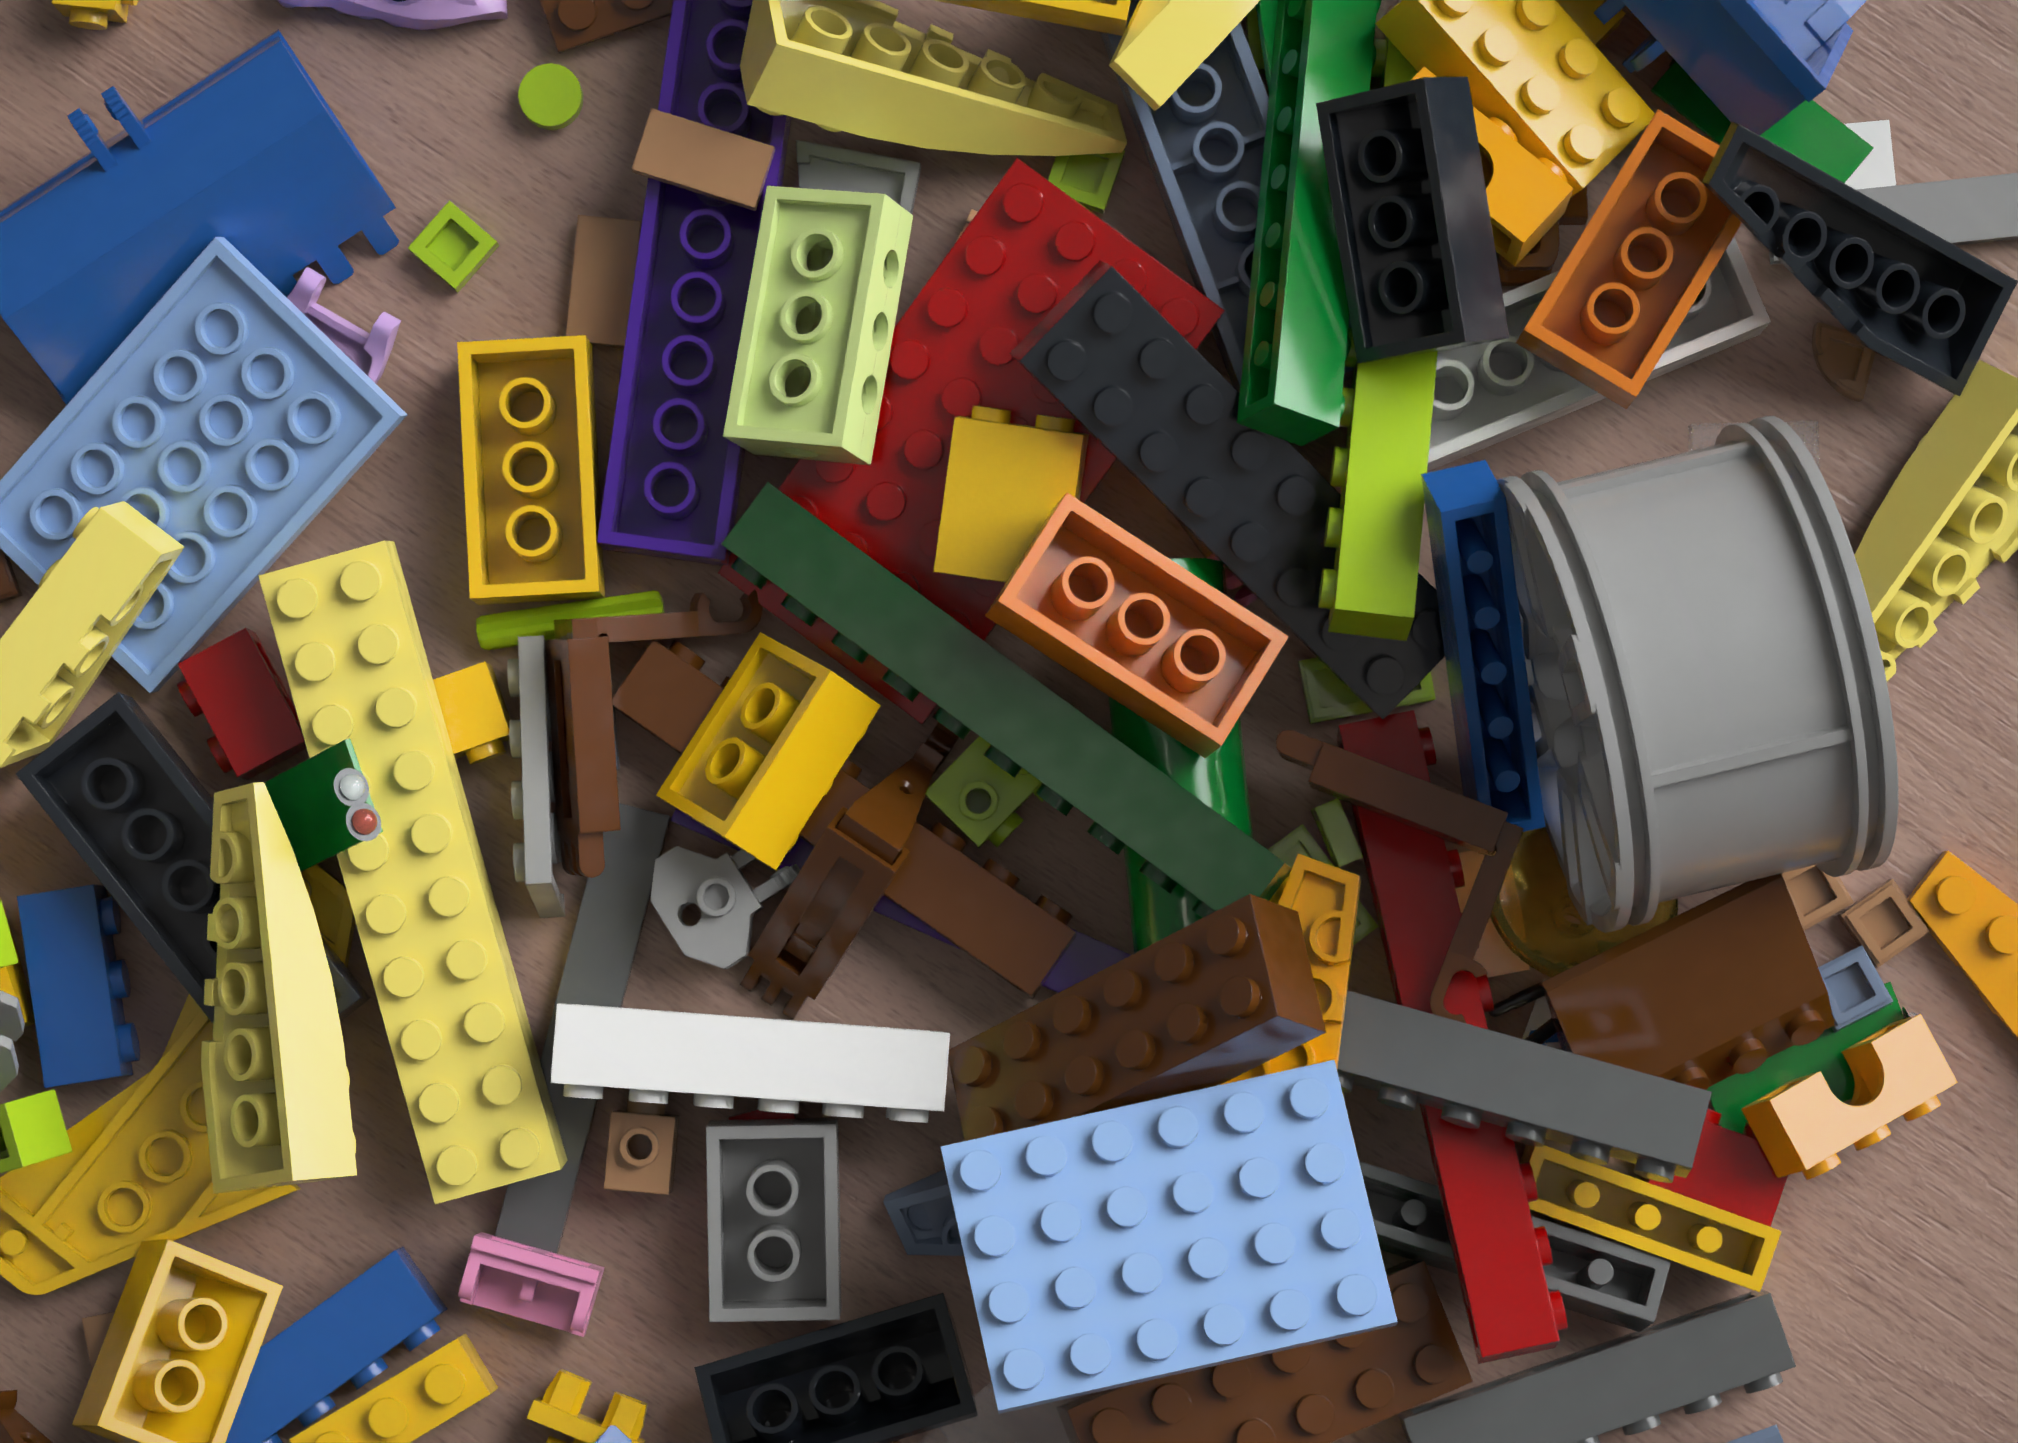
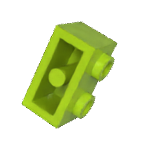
M980 736L927 789L925 796L978 848L988 839L998 847L1024 821L1016 811L1027 799L1034 794L1041 802L1044 801L1035 794L1042 782L1023 768L1015 778L983 755L991 744Z

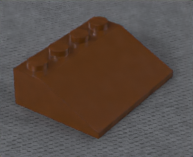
M1781 873L1747 881L1541 982L1563 1051L1707 1090L1710 1086L1736 1073H1749L1760 1067L1767 1058L1793 1045L1801 1046L1816 1040L1824 1030L1835 1025L1827 989Z

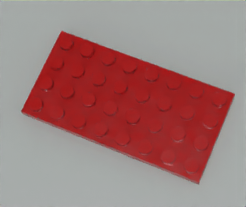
M1018 158L1013 162L894 327L871 465L799 459L778 488L790 499L983 641L986 640L997 625V623L985 615L1006 582L934 572L954 418L958 416L971 417L974 405L1010 410V423L1035 426L1037 414L1074 419V432L1089 434L1080 501L1085 504L1117 459L1009 353L1100 260L1111 265L1196 350H1198L1226 311ZM731 553L729 564L723 565L718 574L748 596L755 589L761 606L919 723L923 724L937 707L935 702L921 692L911 702L881 679L889 668L870 654L863 664L853 659L831 642L838 630L820 617L812 627L781 605V602L788 593L769 580L761 590L732 569L731 565L738 556Z

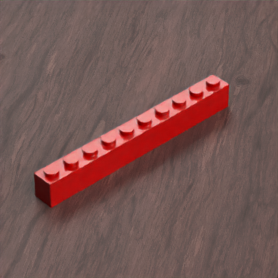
M1414 710L1387 715L1384 719L1376 717L1338 726L1337 745L1339 748L1431 783L1427 766L1436 764L1433 738L1429 727L1418 728ZM1351 804L1396 1004L1433 1014L1430 1006L1431 993L1462 916L1455 889L1465 887L1464 873L1458 850L1447 851L1444 839ZM1467 971L1457 972L1451 979L1443 1005L1451 1014H1462L1466 1024L1488 1029L1484 1013L1494 1011L1488 977L1484 975L1475 978ZM1419 1103L1478 1364L1555 1348L1560 1342L1558 1331L1568 1329L1561 1293L1559 1290L1548 1291L1543 1266L1552 1265L1553 1259L1545 1226L1534 1228L1528 1202L1537 1201L1538 1194L1530 1162L1519 1164L1514 1141L1505 1137L1506 1127L1481 1121L1478 1129L1458 1126L1441 1119L1442 1109Z

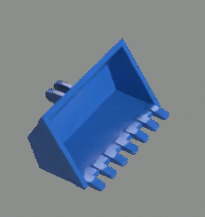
M278 29L140 120H138L114 86L101 93L104 98V105L111 116L121 123L124 130L106 142L98 133L99 130L90 116L83 113L80 108L67 115L74 129L91 152L0 210V315L46 373L61 399L67 405L215 237H224L287 298L297 284L293 275L317 260L333 284H339L352 276L354 269L338 245L361 230L379 255H383L395 248L399 240L383 216L396 207Z

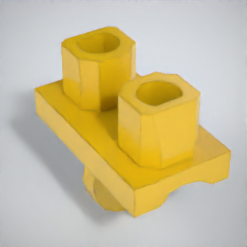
M564 1369L558 1371L546 1389L543 1398L538 1397L533 1400L527 1415L529 1420L574 1437L573 1443H595L610 1425H615L632 1440V1443H645L646 1441L639 1437L644 1427L647 1403L616 1391L603 1423L580 1414L592 1381ZM550 1435L546 1443H567Z

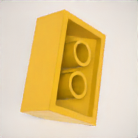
M760 632L656 796L776 870L787 852L795 845L799 833L822 797L830 790L834 778L857 742L865 735L869 723L881 705L830 669Z
M169 1239L142 1241L72 1425L117 1443H225L283 1286Z

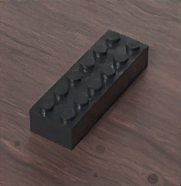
M118 692L19 770L16 775L213 1023L214 1006L204 1005L205 979L216 978L217 942L207 940L208 914L213 913L215 905L220 900V884H217L210 878L214 799L134 698ZM321 936L332 976L339 1020L342 1022L371 997Z

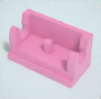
M480 1232L474 1235L458 1297H460V1302L477 1305L584 1337L605 1267Z

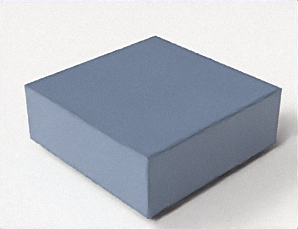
M1862 945L1818 967L1829 996L1835 1024L1831 1028L1834 1033L1893 1003V999Z

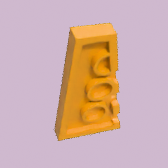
M1943 851L1907 899L1952 962L1961 968L1980 992L1978 995L1993 1014L1999 1016L2018 1040V904L1950 851Z
M1299 853L1297 854L1278 904L1298 911L1326 1033L1223 1084L1335 1060L1336 1068L1338 1069L1361 884L1359 875Z

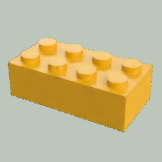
M1400 0L1375 23L1417 72L1426 67L1437 77H1468L1473 107L1487 118L1496 117L1506 123L1517 136L1518 143L1537 159L1544 157L1555 163L1566 175L1568 184L1574 188L1571 197L1587 186L1649 125L1655 115L1651 108L1556 0Z
M586 335L457 342L470 599L478 605L604 598L603 549L597 543L601 504L592 344Z

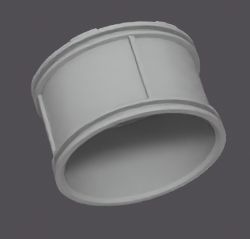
M1764 416L1753 419L1748 423L1730 424L1720 431L1713 446L1556 482L1543 470L1526 472L1521 478L1508 476L1497 479L1506 497L1545 827L1566 878L1569 897L1587 925L1593 924L1598 930L1606 933L1623 929L1627 923L1632 926L1645 924L1654 917L1657 905L1660 902L1816 865L1825 874L1838 877L1851 874L1855 870L1863 871L1880 867L1886 862L1894 844L1899 804L1898 766L1890 697L1878 637L1854 552L1833 497L1809 450L1785 421L1776 416Z

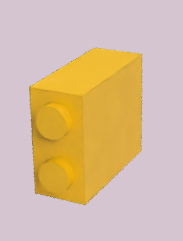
M973 405L971 417H955L934 572L1007 582L1052 509L1066 492L1080 500L1089 434L1074 432V419L1037 414L1035 426L1010 423V410Z

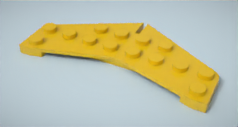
M317 864L301 872L315 912L321 936L344 965L348 967L356 922L346 886L321 865ZM190 994L186 999L162 1058L155 1067L67 1130L73 1152L11 1170L0 1177V1275L20 1291L30 1295H43L135 1258L142 1241L162 1239L176 1241L301 1189L298 1185L293 1184L213 1193L201 1070L202 1041L213 1040V1023Z

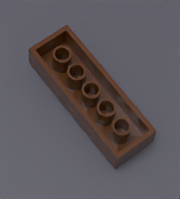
M1248 894L949 1049L948 1059L964 1141L1221 1085L1326 1033L1298 911Z
M1407 1260L1385 1270L1398 1321L1396 1326L1095 1392L1056 1408L1070 1443H1330L1470 1384L1473 1380L1425 1261Z

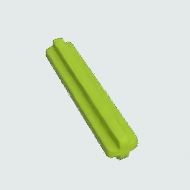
M652 590L481 615L476 619V633L478 643L482 649L494 650L518 646V637L544 635L545 640L555 639L554 620L665 613L661 594L658 591Z

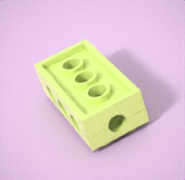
M767 186L723 437L754 455L871 465L913 215L886 194Z

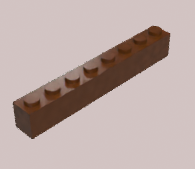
M653 640L612 697V704L617 711L682 755L730 678L726 676L719 685L700 672L705 661L676 640L673 641L668 649ZM848 759L845 761L834 778L830 790L822 797L799 833L800 838L815 847L843 806L849 810L858 798L870 790L856 780L862 769ZM915 821L910 837L904 845L911 852L883 895L1033 999L1076 938V932L1067 926L1073 916L1042 894L1035 904L1014 890L1020 879L994 860L988 858L981 867L961 852L967 845V842L936 821L932 828L928 830Z

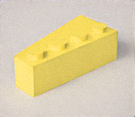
M125 501L100 508L93 507L84 515L73 532L72 537L76 539L64 556L58 559L46 571L39 583V589L0 639V768L41 753L54 743L185 548Z

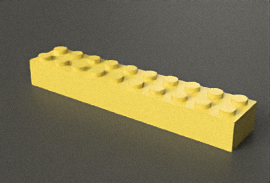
M381 541L258 575L309 758L350 738L361 771L368 782L373 805L381 819L382 833L378 834L371 841H363L337 854V858L434 1203L439 1204L561 1170L568 1161L395 542Z

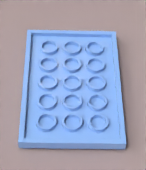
M215 237L0 480V549L39 585L46 571L58 559L64 556L76 540L72 535L84 515L93 507L100 508L122 501L128 503L182 544L185 548L112 655L151 694L163 687L179 669L178 663L191 656L259 580L258 575L265 574L408 414L224 237Z
M1335 1060L940 1146L999 1414L1397 1325L1398 1321Z

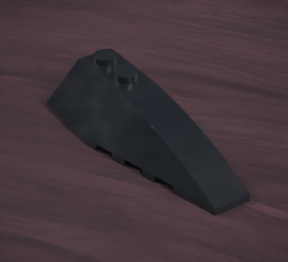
M1731 122L1702 183L1861 345L1946 391L1960 396L2018 281L1744 126Z

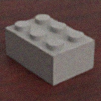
M838 1118L710 1120L706 1126L709 1322L840 1320L842 1300Z

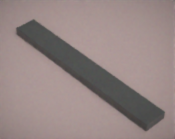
M619 803L621 830L603 832L605 868L599 876L594 878L588 877L540 1059L568 1161L561 1170L508 1184L495 1233L497 1237L557 1254L598 1099L563 1096L564 1084L550 1083L557 1004L566 1003L622 1008L651 897L655 859L662 855L671 816Z

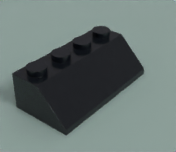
M1423 77L1316 103L1357 363L1444 351L1509 338L1468 77Z
M944 1293L694 1367L713 1443H890L978 1416L970 1375L954 1318Z

